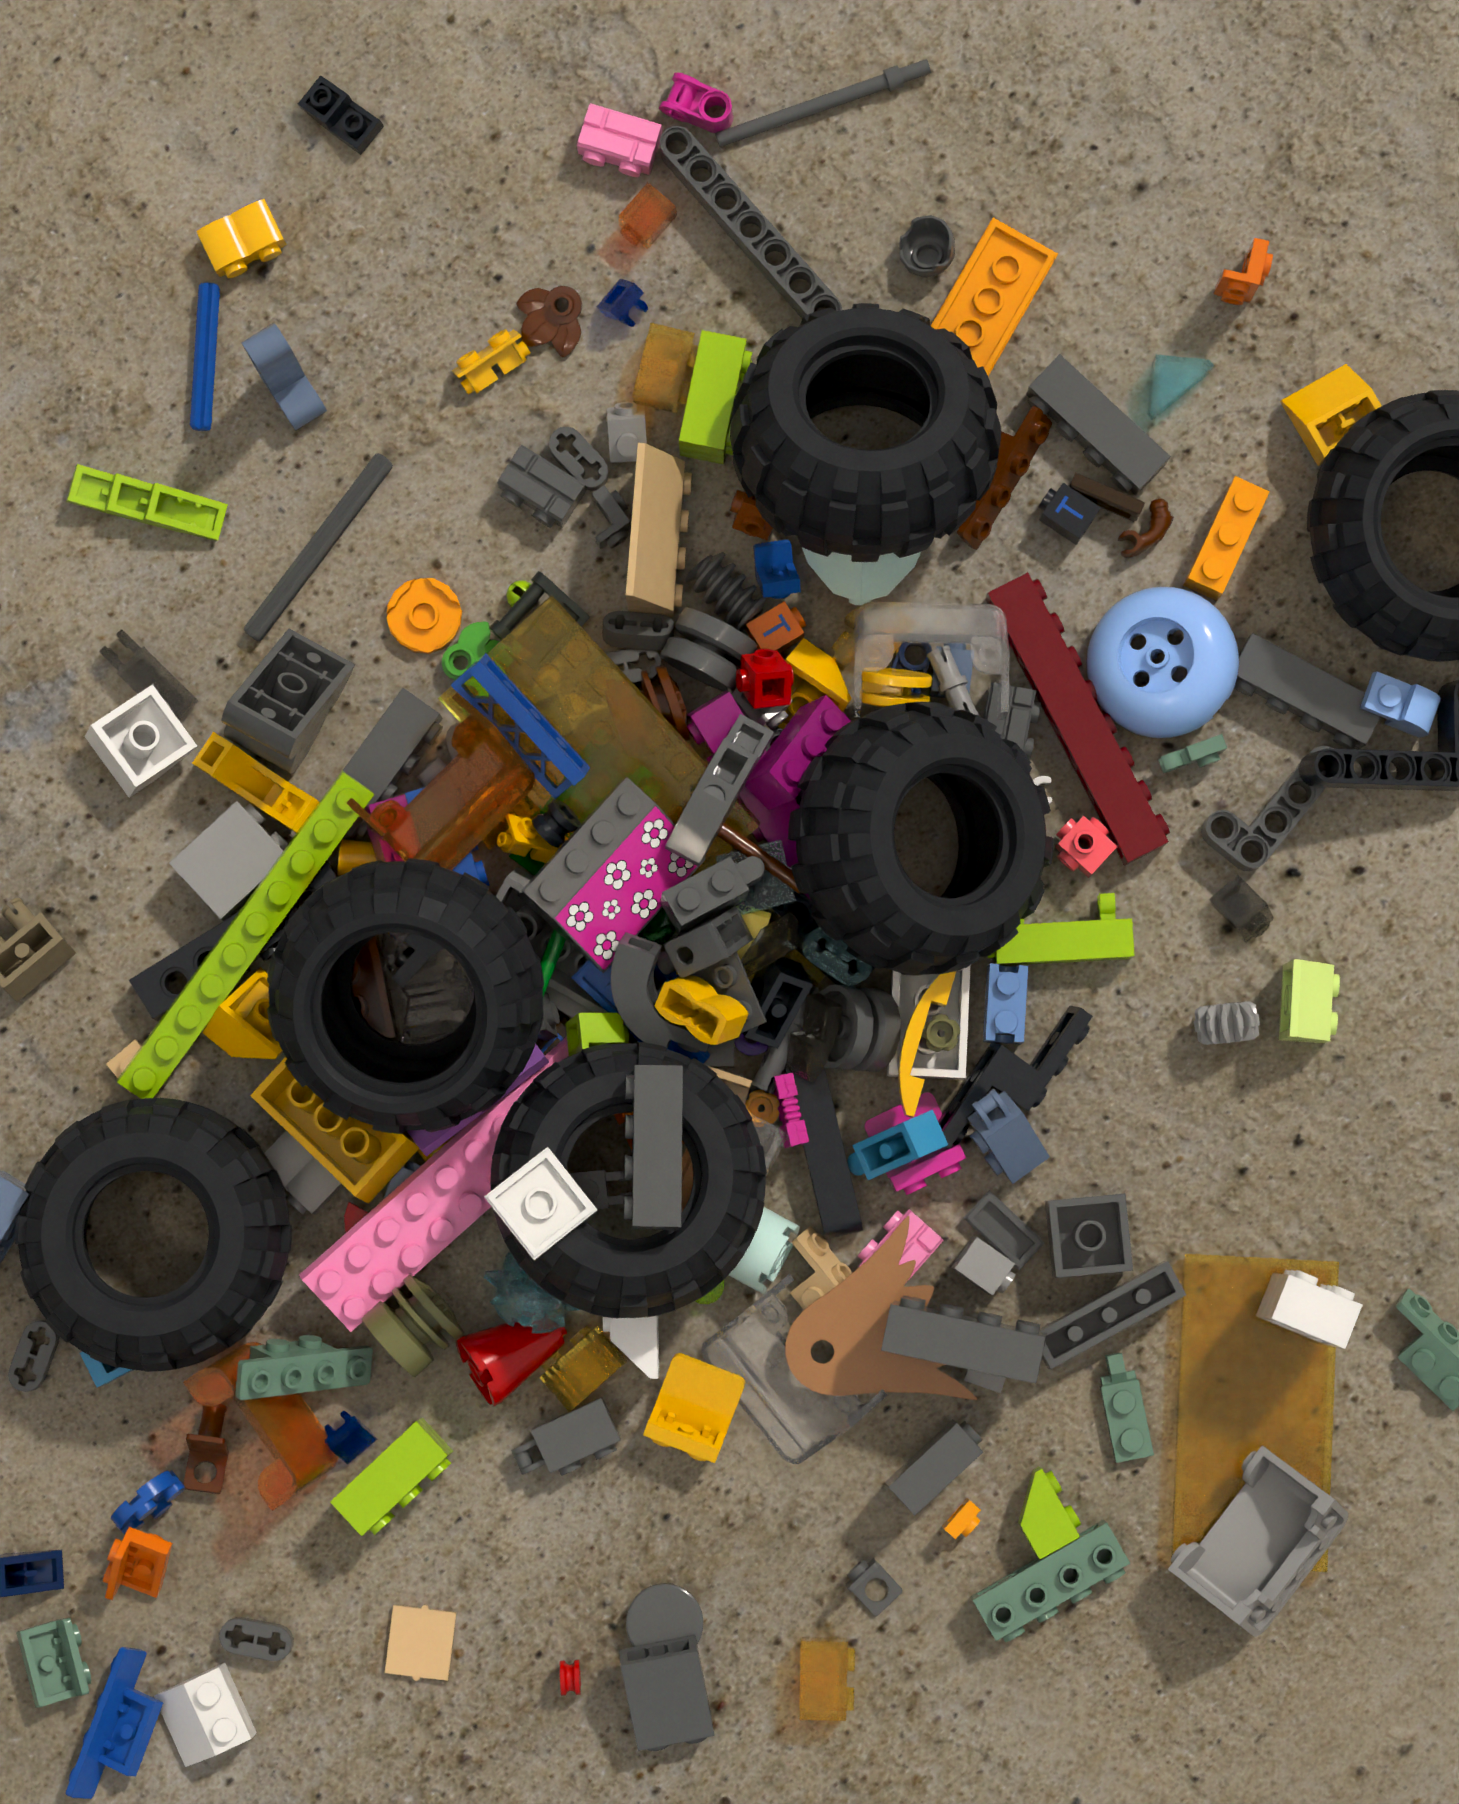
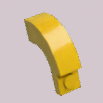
M215 732L211 734L192 762V764L296 833L319 803L314 797L286 781Z

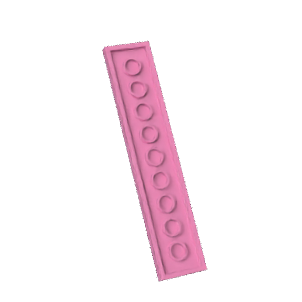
M567 1036L545 1055L549 1061L548 1064L465 1126L299 1274L302 1281L350 1332L363 1322L361 1318L379 1301L385 1302L393 1295L392 1290L395 1287L400 1289L405 1284L403 1280L409 1274L413 1276L417 1274L491 1207L484 1196L491 1192L492 1156L501 1125L513 1103L533 1082V1079L555 1062L558 1063L569 1057Z

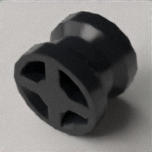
M553 799L548 805V810L544 814H538L532 820L533 826L540 836L550 845L557 848L565 842V836L569 832H574L581 825L576 814L559 799Z

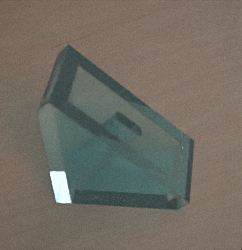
M1156 354L1152 362L1147 412L1150 419H1155L1208 376L1214 364L1208 359Z

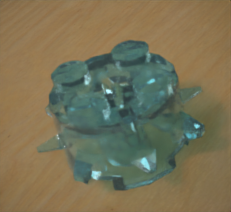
M510 1252L507 1253L501 1270L485 1272L484 1278L496 1287L495 1297L490 1301L491 1305H494L498 1315L513 1327L515 1322H518L522 1326L533 1327L532 1333L552 1332L559 1327L566 1326L564 1320L569 1311L580 1310L564 1302L562 1303L540 1288L518 1265Z

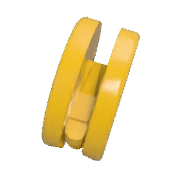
M864 668L861 671V680L863 682L861 683L862 690L859 691V701L862 703L885 707L910 702H930L929 696L911 692V688L931 687L932 676L929 674L894 668Z

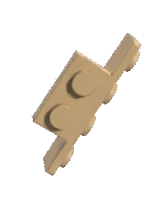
M811 1226L792 1241L795 1248L815 1271L790 1292L803 1310L852 1274L850 1268L846 1264L841 1263L831 1251L827 1240Z

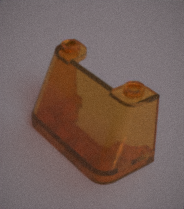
M248 1342L199 1370L183 1383L193 1398L204 1406H216L228 1398L235 1401L275 1459L272 1464L260 1473L258 1479V1490L269 1508L274 1511L330 1472L336 1466L338 1450L300 1393L249 1400L236 1398L238 1362L250 1358V1346L264 1345L258 1342Z

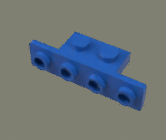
M121 1647L114 1657L104 1691L97 1700V1709L91 1726L84 1735L83 1747L79 1758L69 1775V1784L66 1790L67 1796L71 1798L92 1799L105 1765L126 1776L136 1777L163 1702L134 1689L147 1655L145 1651L137 1648Z

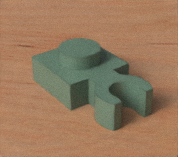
M1220 734L1187 746L1184 749L1163 755L1158 761L1163 774L1196 762L1199 768L1220 761L1219 754L1227 749V745L1223 735Z

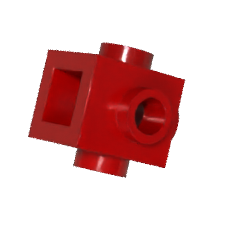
M758 649L751 654H742L741 669L736 671V685L738 691L745 695L753 708L791 705V686L794 683L792 666L787 664L781 654L771 649Z

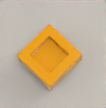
M966 1498L942 1527L955 1540L960 1534L967 1537L979 1524L980 1519L977 1517V1514L981 1510L969 1498Z

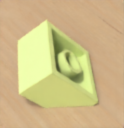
M1293 959L1283 964L1279 1040L1326 1043L1330 1042V1035H1336L1338 1015L1337 1012H1332V998L1338 997L1340 976L1339 974H1334V965Z

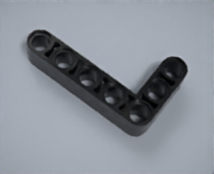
M1459 680L1446 683L1438 692L1441 698L1437 709L1438 752L1324 749L1307 754L1302 758L1299 764V775L1302 781L1308 786L1325 788L1459 791ZM1319 760H1322L1326 765L1325 776L1319 771ZM1355 761L1361 766L1362 772L1360 777L1354 771ZM1390 762L1396 767L1397 773L1395 778L1389 771ZM1425 764H1428L1431 769L1430 779L1425 774Z

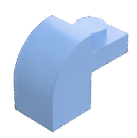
M1377 671L1371 675L1360 708L1386 718V725L1419 738L1428 736L1441 698L1435 692L1421 685H1410Z

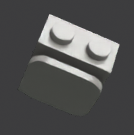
M236 801L169 862L177 873L223 921L233 916L244 906L288 845L277 831L271 835L266 832L260 825L265 821V818L251 803L244 808Z

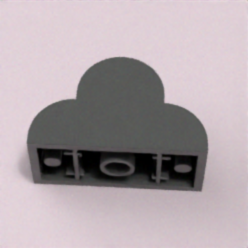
M288 629L228 700L221 720L222 723L226 724L224 737L291 774L294 773L318 736L326 716L342 693L355 664L299 633Z

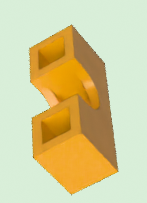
M1237 476L1233 478L1183 586L1218 601L1227 586L1270 491Z

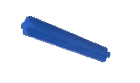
M200 283L198 287L190 426L196 431H209L212 424L220 288L215 283Z

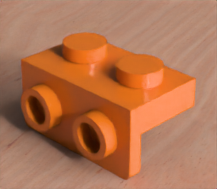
M1254 238L1244 257L1241 273L1223 270L1215 286L1214 295L1222 296L1221 300L1223 302L1233 305H1242L1244 302L1250 303L1259 285L1263 286L1265 277H1268L1273 254L1267 253L1269 241Z
M129 1526L123 1540L116 1538L107 1558L110 1563L103 1577V1582L108 1584L105 1598L113 1601L120 1585L157 1598L163 1585L173 1543L164 1540L156 1534L145 1533Z

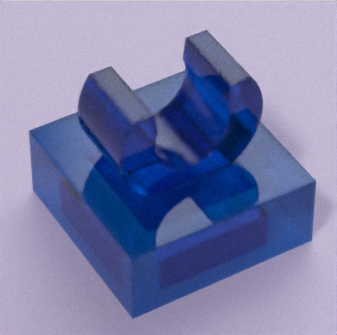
M619 279L596 306L606 317L618 320L631 327H634L636 323L629 317V310L633 306H636L638 310L643 312L648 310L647 304L639 299L644 292L635 283L624 279Z
M343 1411L340 1415L345 1420V1423L337 1430L327 1424L325 1432L328 1437L324 1441L334 1454L346 1464H349L377 1439L371 1430L359 1419Z

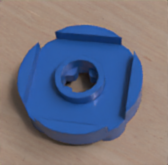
M167 1470L136 1491L138 1495L130 1503L125 1500L112 1514L111 1520L124 1535L129 1526L139 1530L145 1524L143 1520L150 1514L154 1519L164 1514L173 1505L171 1500L181 1494L186 1487L172 1470L170 1472Z

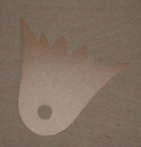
M909 1216L899 1224L891 1236L866 1262L844 1281L809 1305L794 1320L790 1327L785 1343L787 1363L796 1379L810 1390L832 1396L896 1392L938 1394L977 1400L973 1393L965 1386L937 1369L946 1364L881 1351L890 1304L894 1301H900L901 1297L906 1295L926 1300V1307L934 1292V1287L930 1285L904 1287L912 1275L916 1264L915 1260H911L899 1265L908 1235ZM825 1340L833 1346L834 1355L829 1362L818 1363L812 1358L811 1348L817 1341Z

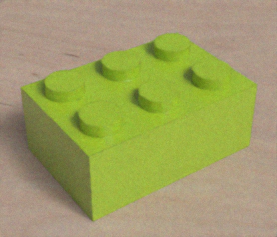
M705 330L701 331L679 437L680 456L724 465L726 454L733 455L730 441V425L734 398L750 363H752L753 352L747 351V339Z
M422 1417L413 1423L334 1497L330 1503L361 1536L369 1530L376 1535L395 1517L390 1511L397 1504L402 1508L407 1506L423 1491L419 1483L425 1477L433 1481L451 1464L447 1457L453 1450Z

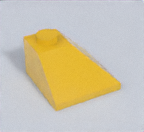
M803 638L785 660L787 664L792 666L794 683L791 686V699L793 702L785 710L789 716L778 725L780 729L786 727L801 706L827 695L842 712H844L851 701V696L835 659Z
M261 967L218 1006L202 1032L231 1057L276 1059L283 1052L279 1042L273 1038L267 1013V1008L269 1007L268 973Z

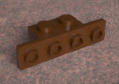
M1036 406L1031 407L1015 436L1001 431L997 468L992 483L980 501L976 500L975 510L957 530L959 537L975 550L979 548L982 541L990 534L994 521L1002 508L1008 504L1012 491L1021 476L1028 471L1030 461L1039 446L1045 442L1049 435L1052 422Z

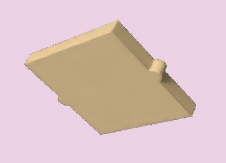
M426 1604L421 1608L393 1605L385 1673L412 1676L415 1681H418L420 1677L448 1681L457 1612L429 1609V1606Z

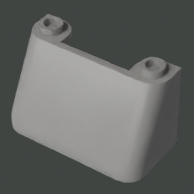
M1263 1445L1257 1452H1251L1244 1460L1241 1469L1244 1471L1242 1478L1246 1482L1201 1543L1192 1542L1188 1545L1185 1543L1180 1545L1172 1555V1564L1168 1568L1170 1572L1254 1637L1261 1635L1269 1627L1341 1532L1348 1519V1512L1334 1498Z

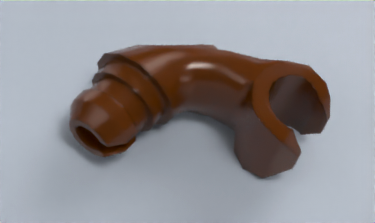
M1156 499L1151 501L1149 506L1151 521H1149L1150 527L1147 532L1138 534L1134 530H1127L1118 537V541L1129 540L1134 544L1133 549H1126L1121 552L1124 558L1138 556L1153 545H1157L1163 539L1174 519V516H1171V512L1168 511L1169 506L1166 500Z

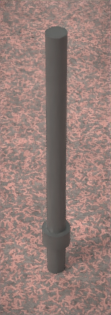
M927 59L902 68L896 65L883 70L882 75L715 133L718 145L723 147L885 89H889L891 92L902 88L905 82L930 74V65Z

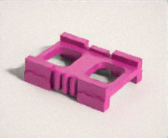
M793 1072L775 1076L776 1088L774 1095L779 1100V1120L783 1124L779 1126L783 1147L785 1149L807 1143L809 1138L804 1119H799L801 1117V1113L798 1112L800 1107L796 1105L798 1099L794 1098V1096L798 1095Z

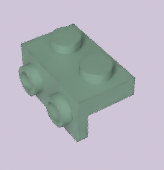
M70 1618L57 1619L16 1632L35 1708L75 1696L89 1694L88 1684H91V1674L87 1663L81 1661L78 1649L82 1644L80 1631L76 1624H72Z

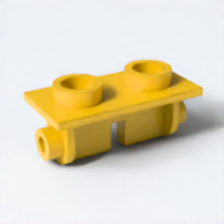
M504 329L487 341L489 343L488 347L479 353L472 350L456 361L458 367L453 369L452 373L458 378L462 376L466 378L460 383L468 395L474 391L478 394L481 390L498 380V377L491 368L495 364L499 366L505 375L527 361L525 357L531 354L530 350L523 341L518 344L515 342L522 337L520 333L514 329L510 332Z
M506 813L505 817L509 828L506 832H501L497 838V845L501 847L503 852L525 857L532 849L529 853L531 859L546 863L559 849L550 845L540 836L533 826V819ZM570 832L565 836V841L571 836Z

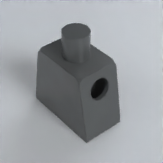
M735 905L664 943L665 951L659 954L657 966L664 975L677 971L678 975L684 978L728 958L751 942L753 937Z

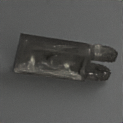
M121 629L116 634L118 640L126 648H130L135 655L124 665L111 648L104 646L99 652L118 670L117 674L137 694L153 684L169 708L180 720L198 700L144 646L141 648Z

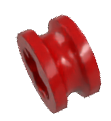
M565 1660L560 1661L561 1696H566L569 1691H573L576 1695H581L579 1660H574V1663L570 1665Z

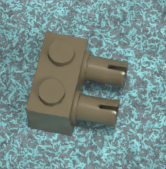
M14 898L9 902L15 907L18 914L16 915L7 904L1 911L2 915L7 918L17 932L7 941L0 935V985L18 1002L75 955L76 952L41 912L34 916L21 898Z

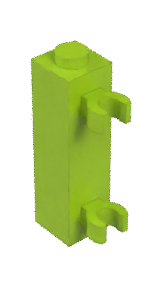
M1115 893L1097 895L1099 920L1024 924V919H1020L1021 924L1016 928L1019 933L999 950L987 956V958H994V964H999V966L1132 959L1135 956L1132 918L1116 919Z

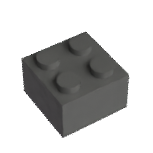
M1125 1193L1045 1201L1053 1278L1133 1271Z

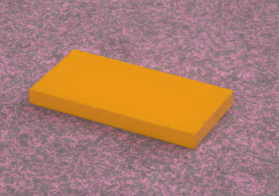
M992 218L931 327L934 329L945 328L958 336L969 347L972 359L977 367L983 366L989 377L1055 262L1058 253L1001 221Z

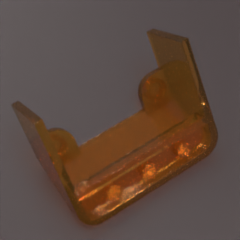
M458 692L452 699L467 716L463 722L457 725L452 736V746L458 755L405 808L397 801L390 800L379 804L369 814L353 798L347 802V805L369 829L402 861H407L409 858L438 862L440 867L453 870L531 791L535 782L533 771L497 727Z

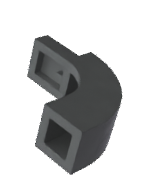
M625 932L618 943L611 968L612 996L624 1023L644 1043L668 1048L671 1041L678 1042L677 1045L686 1051L706 1052L710 1044L695 1038L685 1025H677L666 1020L654 1006L659 996L654 984V970L662 945Z

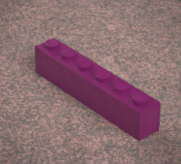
M726 690L687 714L692 723L686 727L697 745L704 742L711 753V756L706 758L708 764L723 739L729 734L739 715H744L731 693ZM766 750L764 751V753H763V755L761 756L760 760H761L762 757L765 755ZM744 786L734 806L737 810L744 807L751 821L747 822L746 825L755 840L759 843L764 839L765 843L769 845L768 847H772L771 844L775 843L773 846L777 850L782 851V853L771 851L769 854L771 856L775 855L774 858L778 855V861L781 855V863L784 862L785 866L792 870L791 866L798 863L796 841L788 839L790 812L799 809L798 802L794 799L768 810ZM779 842L781 849L776 847ZM808 893L804 894L808 899H810Z

